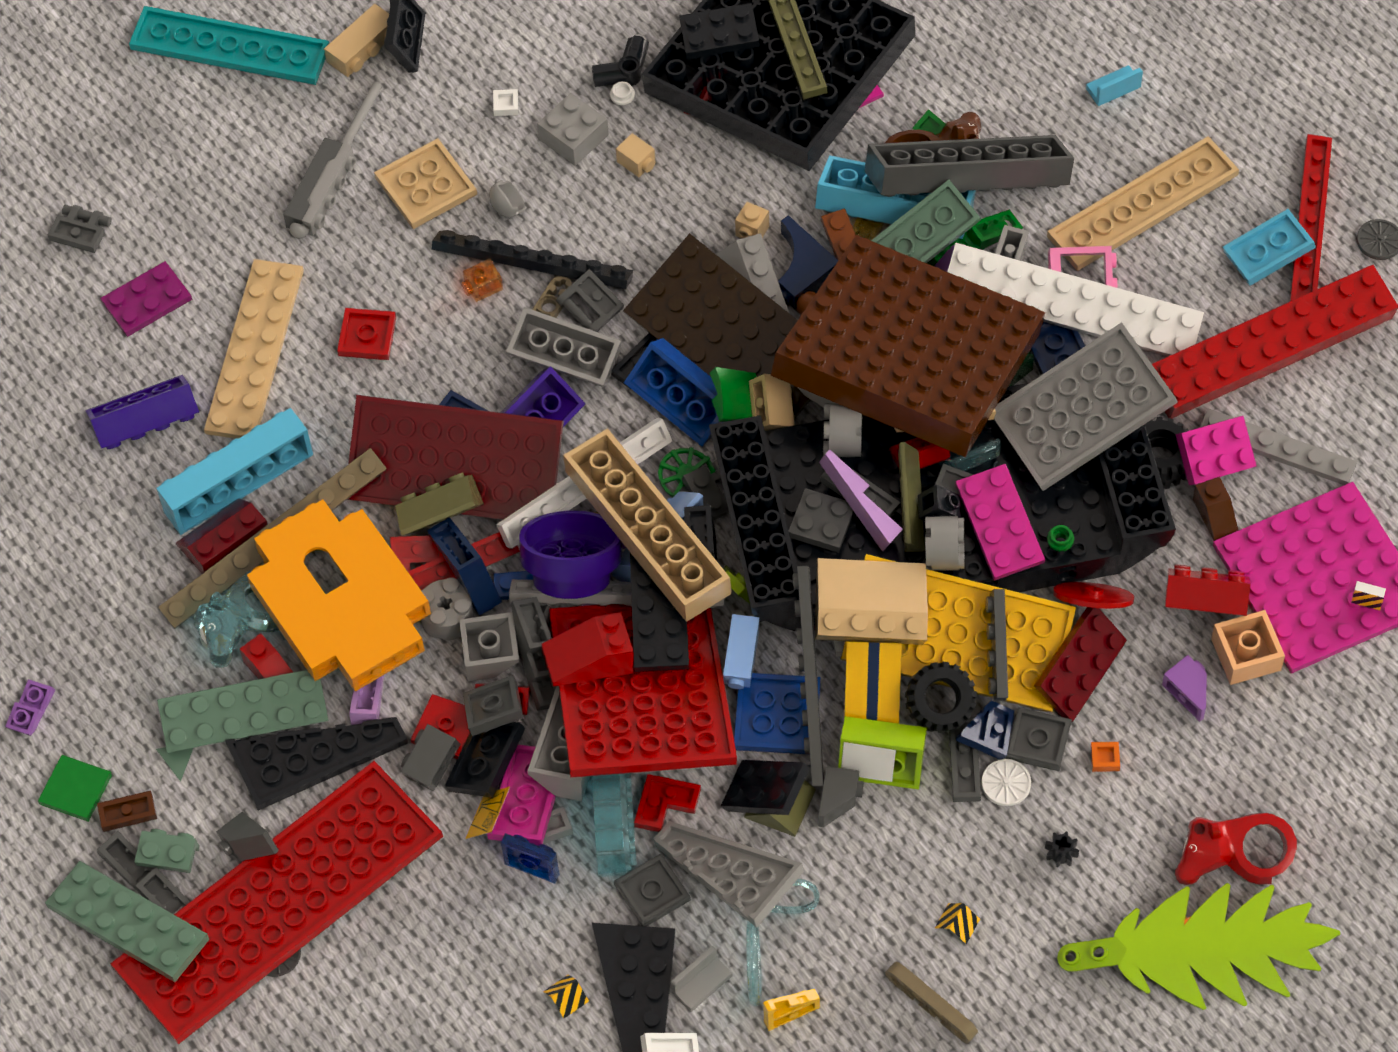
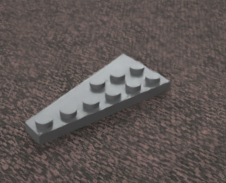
M668 821L653 839L655 846L756 928L804 872L803 865L800 862Z

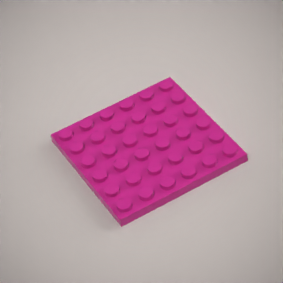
M1350 482L1213 541V547L1227 570L1245 572L1244 576L1249 577L1251 585L1248 604L1254 613L1266 610L1284 652V663L1291 674L1398 627V551L1354 482ZM1357 581L1386 588L1381 610L1351 603Z

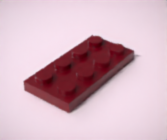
M1087 607L1034 687L1061 717L1072 719L1071 722H1073L1123 648L1127 639L1099 608Z

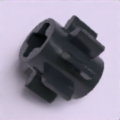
M1067 831L1059 835L1054 832L1052 835L1053 842L1046 841L1045 849L1049 850L1046 859H1053L1056 862V867L1064 863L1071 866L1072 857L1078 858L1080 850L1075 848L1078 839H1072L1068 836ZM1060 847H1065L1064 851H1060Z

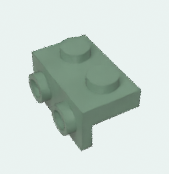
M151 829L150 832L141 831L134 862L137 866L157 867L158 869L190 873L195 851H199L200 845L193 835L187 833H178L175 836L169 835L166 831L160 829Z

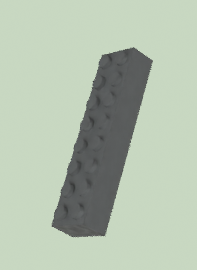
M1056 135L868 144L864 171L879 193L888 197L895 196L896 194L918 195L919 193H932L948 179L960 193H964L967 190H1012L1013 188L1022 187L1035 189L1041 186L1057 188L1060 185H1070L1074 157Z

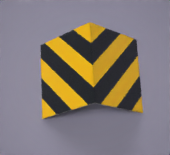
M1357 581L1351 603L1381 610L1386 588Z
M948 903L934 929H950L967 944L980 918L964 903Z
M569 974L543 991L553 999L563 1018H566L589 1002L578 981Z

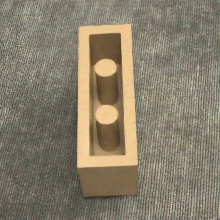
M374 3L324 48L327 63L347 77L353 72H358L362 68L363 63L370 57L376 56L384 45L389 13Z

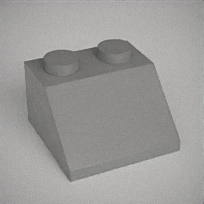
M512 612L459 619L468 682L495 678L519 662Z

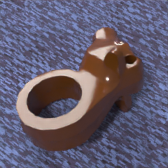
M967 112L959 119L947 122L940 133L936 135L925 130H906L890 136L885 143L980 139L981 121L976 113Z

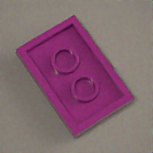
M166 261L100 298L104 307L127 337L193 300L189 291Z

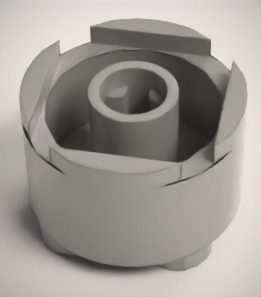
M824 403V419H829V421H824V439H829V441H824L823 456L831 450L838 457H861L862 414L839 404Z
M958 516L925 517L926 569L932 571L964 569V518H958Z
M455 578L438 580L429 584L421 590L429 601L431 611L430 615L421 620L424 630L434 638L448 641L460 638L459 619L474 617L472 600Z

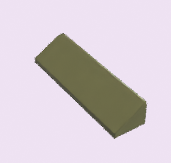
M900 442L898 461L904 551L923 552L925 551L923 520L919 518L918 494L921 493L919 452L907 443Z

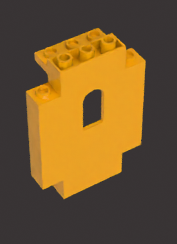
M322 499L317 503L308 505L298 514L285 518L275 527L262 531L254 538L257 551L263 558L264 565L255 567L247 574L250 588L314 681L339 668L354 691H357L425 651L422 637L413 624L431 614L429 601L363 509L348 514L339 522ZM314 550L327 552L348 582L325 594L305 566V557Z

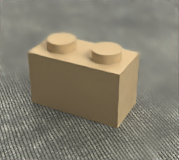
M763 374L750 380L752 417L761 415L764 430L794 426L790 384L771 376V374Z

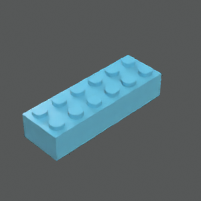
M829 155L817 185L815 208L827 212H835L845 208L847 215L851 217L893 224L931 194V192L919 193L918 195L896 194L892 197L881 195L865 173L864 162ZM967 190L961 194L973 208L976 190Z
M291 408L277 413L271 420L262 425L255 426L246 435L232 440L226 447L217 452L210 453L201 462L187 467L181 474L172 479L165 480L157 487L164 514L180 535L184 534L222 511L237 499L245 497L311 457L313 451L308 430Z

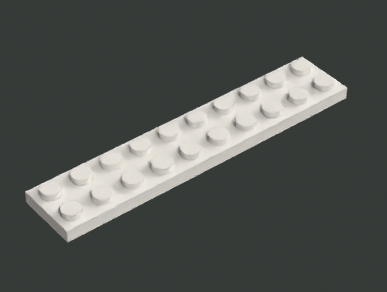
M955 243L947 271L1046 312L1043 320L1046 323L1100 337L1122 322L1142 350L1167 357L1196 344L1204 312L959 243Z

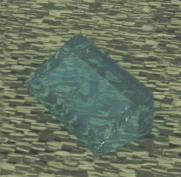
M989 440L970 449L966 457L956 455L945 460V464L962 471L972 469L1000 455V440Z

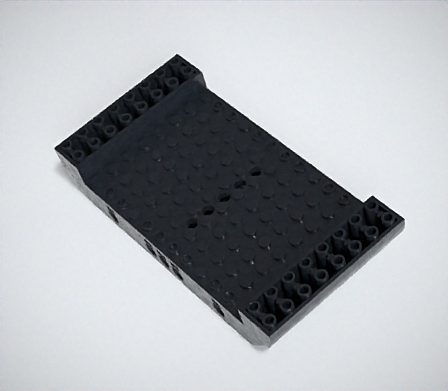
M1029 383L1008 386L999 403ZM862 414L861 457L839 458L851 469L900 502V508L891 519L903 529L899 469L889 448L900 444V442H906L917 437L906 432H896L894 427ZM761 415L710 424L709 428L751 610L754 617H759V622L767 621L792 631L801 628V617H796L795 601L799 600V589L794 590L793 573H798L797 566H809L815 631L817 558L864 560L865 555L868 554L896 562L926 564V545L923 552L904 551L903 530L882 551L855 512L839 553L790 538L789 529L805 488L845 500L820 482L821 475L825 470L819 462L823 458L824 441H829V439H824V421H829V419L767 431L764 430ZM994 419L987 421L966 457L949 451L950 458L920 469L922 493L935 486L938 476L931 477L927 475L926 471L928 469L934 468L940 472L943 464L975 475L1006 464L1044 555L1045 563L994 581L964 505L960 501L961 518H964V569L936 572L1019 593L1052 587L1061 583L1079 582L1120 574L1149 556L1158 548L1165 547L1171 541L1176 531L1145 425L1044 491H1042ZM923 520V524H924V539H925V537H926V529H925V521ZM1057 525L1067 526L1074 534V544L1066 551H1056L1048 545L1047 535ZM1061 537L1056 539L1057 541H1065Z

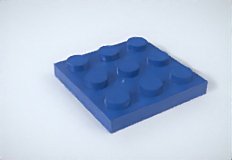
M752 673L750 687L738 689L734 736L736 750L805 754L804 737H809L808 726L803 727L802 710H807L806 699H801L800 683L805 682V676ZM817 677L818 695L820 699L821 677Z

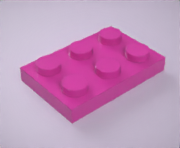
M1244 416L1176 434L1189 485L1257 466Z

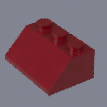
M239 498L177 541L176 545L200 573L203 574L266 527L268 523L251 502Z

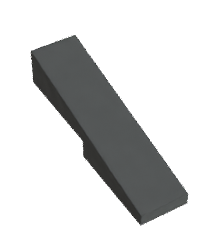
M119 831L114 833L97 849L98 855L147 900L172 914L181 906L183 908L190 903L157 867L151 868L135 864L137 849Z

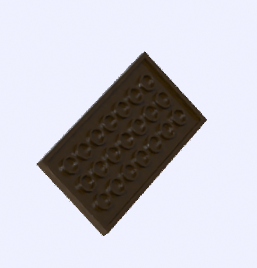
M690 233L623 310L627 316L657 340L664 338L710 377V372L715 367L756 373L757 377L763 374H771L776 351L798 321ZM790 384L795 420L811 399L806 397L798 387Z

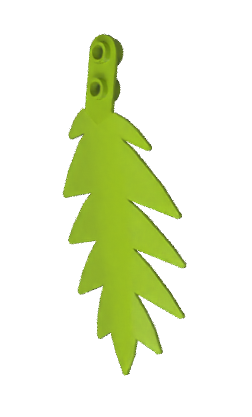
M1226 883L1213 893L1184 925L1190 894V887L1186 886L1160 904L1141 921L1137 928L1136 924L1140 910L1135 908L1118 925L1114 937L1066 944L1059 950L1057 960L1059 965L1069 972L1118 965L1120 971L1133 985L1149 994L1151 990L1141 973L1142 971L1151 980L1178 998L1205 1010L1207 1007L1190 968L1191 966L1205 981L1228 998L1242 1006H1247L1246 999L1231 963L1268 989L1285 997H1290V992L1269 957L1299 969L1321 971V966L1309 950L1329 942L1339 936L1341 932L1323 925L1305 922L1312 907L1310 902L1290 907L1264 922L1275 889L1274 885H1269L1254 895L1225 922L1231 885ZM1098 948L1104 950V954L1101 957L1094 956V952ZM1071 952L1076 954L1075 960H1066L1067 954Z

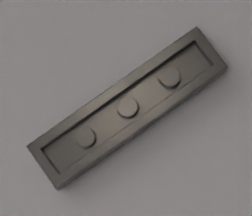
M993 589L990 596L986 597V612L990 613L991 623H987L986 634L987 640H991L992 648L987 654L988 667H992V678L988 680L989 694H993V701H1005L1008 698L1005 589Z

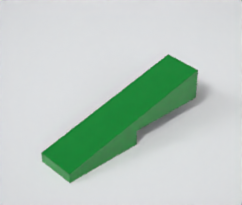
M1010 209L983 218L965 232L963 239L958 238L927 262V264L935 266L952 245L955 246V243L983 250L999 242L1004 225H1008L1005 220L1009 221L1012 227L1023 229V227Z

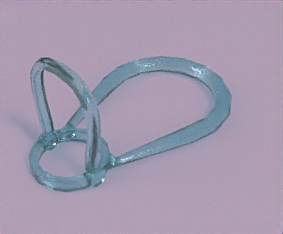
M797 879L792 886H803L810 889L814 894L813 901L804 906H775L771 912L801 914L811 911L819 903L820 894L817 886L805 879ZM747 921L749 1003L753 1007H758L761 1004L762 998L759 927L756 928Z

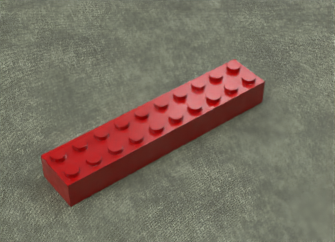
M1374 264L1161 359L1152 365L1178 401V403L1164 412L1168 418L1177 417L1393 318L1398 309V304Z

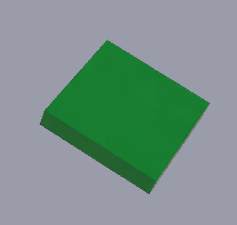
M61 755L38 799V803L44 807L89 822L112 774L108 770Z

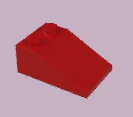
M621 612L594 616L541 644L553 687L633 673V648Z

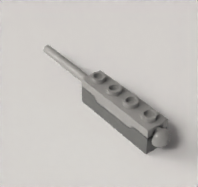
M373 82L341 142L329 138L323 139L283 214L286 228L290 229L293 237L301 239L306 237L307 234L314 236L317 229L323 227L327 210L333 208L337 191L343 189L348 170L352 171L355 166L356 157H354L351 143L382 88L380 83Z

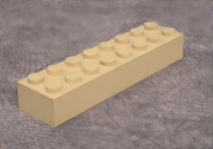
M608 428L563 455L565 472L686 622L731 595V583L728 574Z

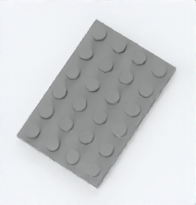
M1121 322L997 404L994 420L1042 491H1044L1178 403V401Z

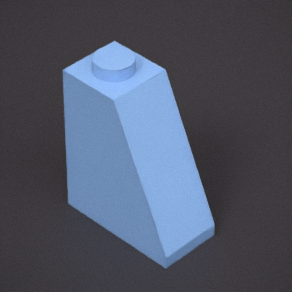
M732 614L723 672L724 684H728L730 688L743 689L744 687H750L759 637V617Z

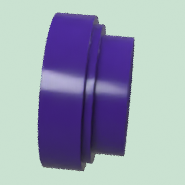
M575 510L548 513L529 521L519 534L520 562L523 568L533 575L534 586L540 592L551 597L578 599L603 591L610 583V573L619 566L622 560V541L601 515L597 513Z

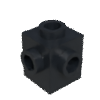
M935 485L918 494L919 518L924 521L925 517L958 516V518H961L960 495L939 485Z

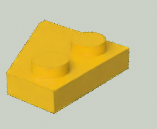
M803 990L795 994L763 1002L764 1023L768 1031L819 1009L820 998L816 990Z

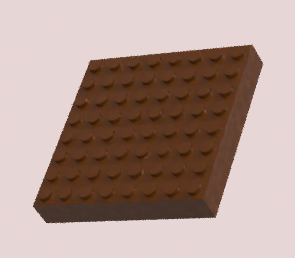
M856 235L776 351L771 376L966 457L1038 338L1046 312Z

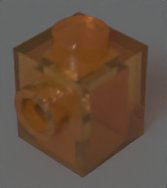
M491 259L463 271L464 281L461 283L463 290L467 296L472 295L475 302L503 290L502 278Z

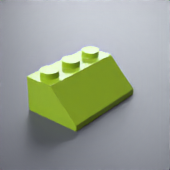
M845 716L840 739L838 768H841L844 742L896 750L892 782L859 777V781L919 790L927 727Z

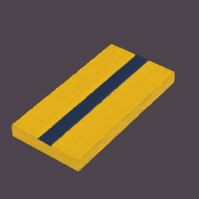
M847 641L844 718L846 716L899 724L902 643Z

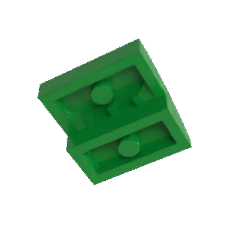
M715 367L710 372L717 391V395L712 399V403L719 421L727 422L752 417L749 381L757 377L756 373Z

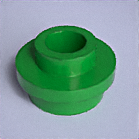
M1057 525L1047 535L1048 545L1056 551H1066L1074 544V534L1067 526ZM1061 537L1065 541H1057L1056 539Z

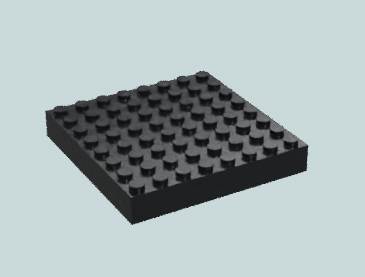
M702 0L692 13L752 3L760 47L687 59L680 27L642 73L644 93L810 171L916 36L915 16L879 0H795L827 86L826 94L803 99L768 0ZM705 86H707L708 101L699 98Z

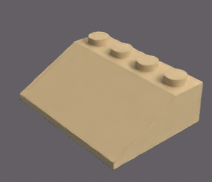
M817 558L815 640L900 642L913 645H923L927 641L928 603L925 563Z

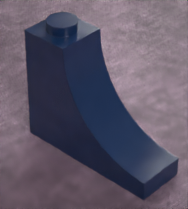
M788 215L781 220V234L792 249L793 259L790 267L778 280L786 305L789 304L796 309L798 298L808 291L817 293L838 260Z
M450 517L427 530L456 579L472 600L473 608L479 616L502 603L481 556Z

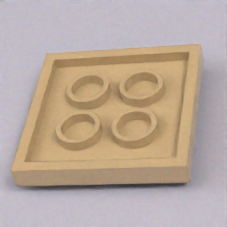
M438 138L374 172L375 179L412 229L477 195L476 187Z

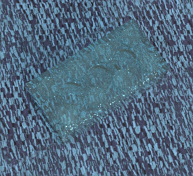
M631 773L592 776L598 876L625 875L632 871L631 866L637 865Z

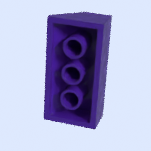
M550 366L540 371L500 413L563 420L564 427L586 403Z
M183 374L85 410L101 449L105 447L107 449L116 448L121 445L123 440L129 438L131 440L140 439L146 435L145 432L153 429L156 431L167 429L170 427V423L180 420V422L191 420L195 417L194 414L199 413L190 385Z

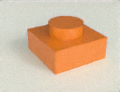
M1091 742L1092 772L1120 771L1119 742Z

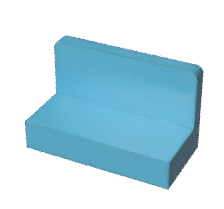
M1128 65L1087 83L1086 90L1095 103L1100 106L1140 88L1143 71L1141 68L1132 70Z

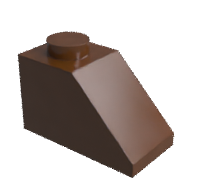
M1217 477L1196 484L1193 502L1213 541L1239 531L1231 498L1221 478Z

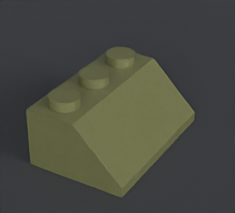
M462 472L448 478L450 483L440 486L438 482L424 488L426 493L416 496L414 492L401 497L402 503L395 505L401 535L412 534L442 522L449 517L452 518L483 505L484 503L473 476H464Z

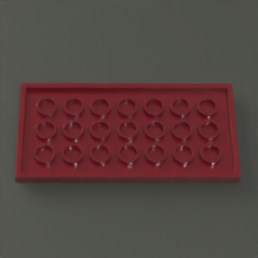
M356 395L348 464L371 448L387 470L348 500L395 506L402 503L401 497L414 492L416 496L426 493L424 488L438 482L440 486L450 483L448 478L463 472L464 476H473L484 504L461 514L504 520L556 485L564 421Z

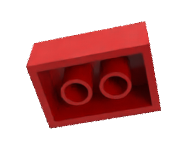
M1174 565V569L1168 568L1165 607L1247 616L1251 583L1249 577L1244 576L1245 572L1229 570L1228 574H1219L1217 569L1205 567L1201 568V572L1191 571V567L1187 565Z

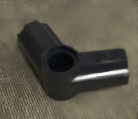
M634 35L628 38L623 57L620 58L619 62L592 65L594 86L614 85L621 81L627 82L631 86L638 84L641 80V71L649 48V41L645 40L642 36Z

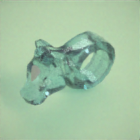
M252 570L240 577L223 596L219 592H215L211 596L209 603L201 604L195 613L194 626L199 632L201 643L208 650L210 663L216 668L227 667L230 664L233 651L247 630L263 634L279 631V628L268 613L258 612L251 608L245 600V597L253 592L247 578V574Z

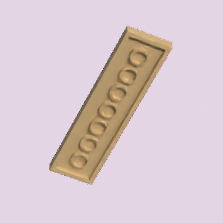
M1207 136L1048 230L1047 237L1056 248L1111 246L1112 250L1235 178L1239 174V169L1212 139ZM1104 255L1064 257L1076 271H1079Z
M258 259L253 260L205 424V434L236 439L241 438L255 426L260 425L304 272L303 266Z

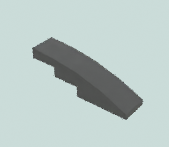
M537 597L512 601L511 607L528 685L537 711L549 709L557 686L553 687L541 644L552 639Z

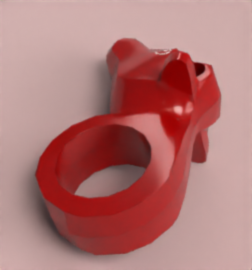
M1252 813L1226 821H1213L1196 817L1189 822L1181 860L1175 869V877L1180 884L1191 885L1196 883L1200 876L1228 865L1236 874L1248 882L1259 885L1272 884V877L1283 873L1293 862L1297 850V839L1292 827L1284 819L1270 813ZM1257 825H1266L1273 828L1280 835L1283 842V852L1280 860L1269 868H1259L1252 865L1243 852L1245 835L1251 828Z

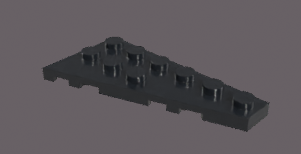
M397 717L363 721L362 724L350 726L339 724L335 725V728L328 729L317 727L280 732L276 736L261 738L260 735L250 736V739L235 741V739L225 740L258 811L408 744L407 737Z
M592 923L622 1052H642L641 1035L644 1033H666L676 930L675 928Z

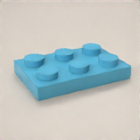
M1289 209L1223 246L1224 253L1249 286L1316 248L1313 239Z

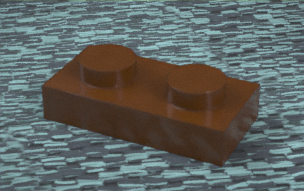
M151 790L97 803L103 832L157 819Z

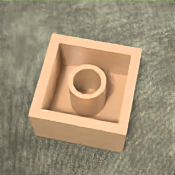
M1266 610L1214 624L1211 640L1230 685L1282 670L1285 655Z

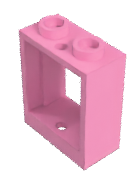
M1111 246L1049 248L1048 269L1061 272L1060 256L1104 255L1105 285L1118 288L1117 278H1113L1112 268H1116L1117 258L1116 253H1112Z

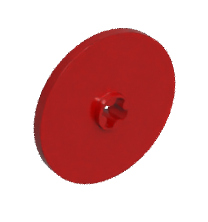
M1067 582L1058 584L1053 589V595L1057 599L1078 606L1114 609L1128 607L1134 603V595L1131 592L1106 584Z

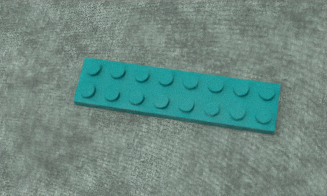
M144 6L129 42L130 49L313 85H316L326 59L324 48L330 44L328 40Z

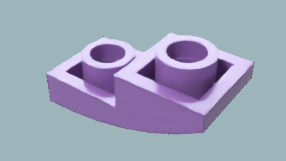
M28 679L19 703H14L5 727L31 736L36 730L55 689Z

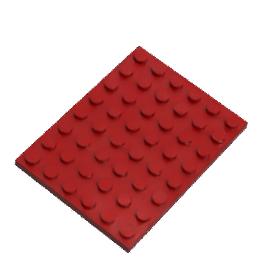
M610 604L607 606L591 605L549 608L552 638L594 616L621 612L633 648L632 606ZM711 608L706 609L687 621L689 670L635 672L633 649L632 674L558 686L570 778L737 765V755Z

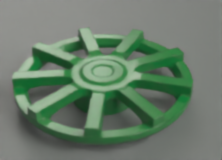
M693 447L671 450L664 456L658 468V478L662 488L673 498L681 491L682 487H685L681 480L683 475L699 469L704 464H707L710 474L716 472L710 460L711 458L695 450ZM678 454H688L686 464L682 462ZM693 455L702 459L694 466L691 464ZM671 457H673L679 465V468L669 465L666 462ZM663 469L673 471L676 475L663 479ZM677 480L679 485L675 492L672 493L665 484Z

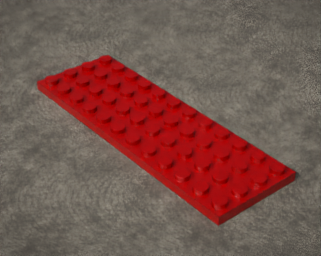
M373 761L275 836L272 840L279 850L277 853L244 860L174 914L207 933L210 939L176 982H173L126 953H123L110 964L113 970L177 1044H180L443 838V833L389 775Z

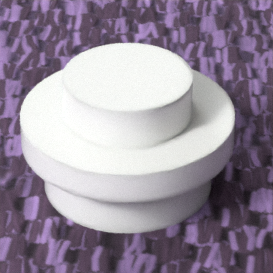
M621 81L612 87L610 97L617 105H627L634 100L635 91L629 83Z

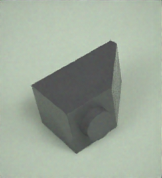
M826 767L818 816L819 827H825L855 807L857 797L862 798L864 781H859V770Z
M244 812L238 814L216 831L221 839L219 846L227 856L232 854L240 861L273 855L279 851L268 832Z

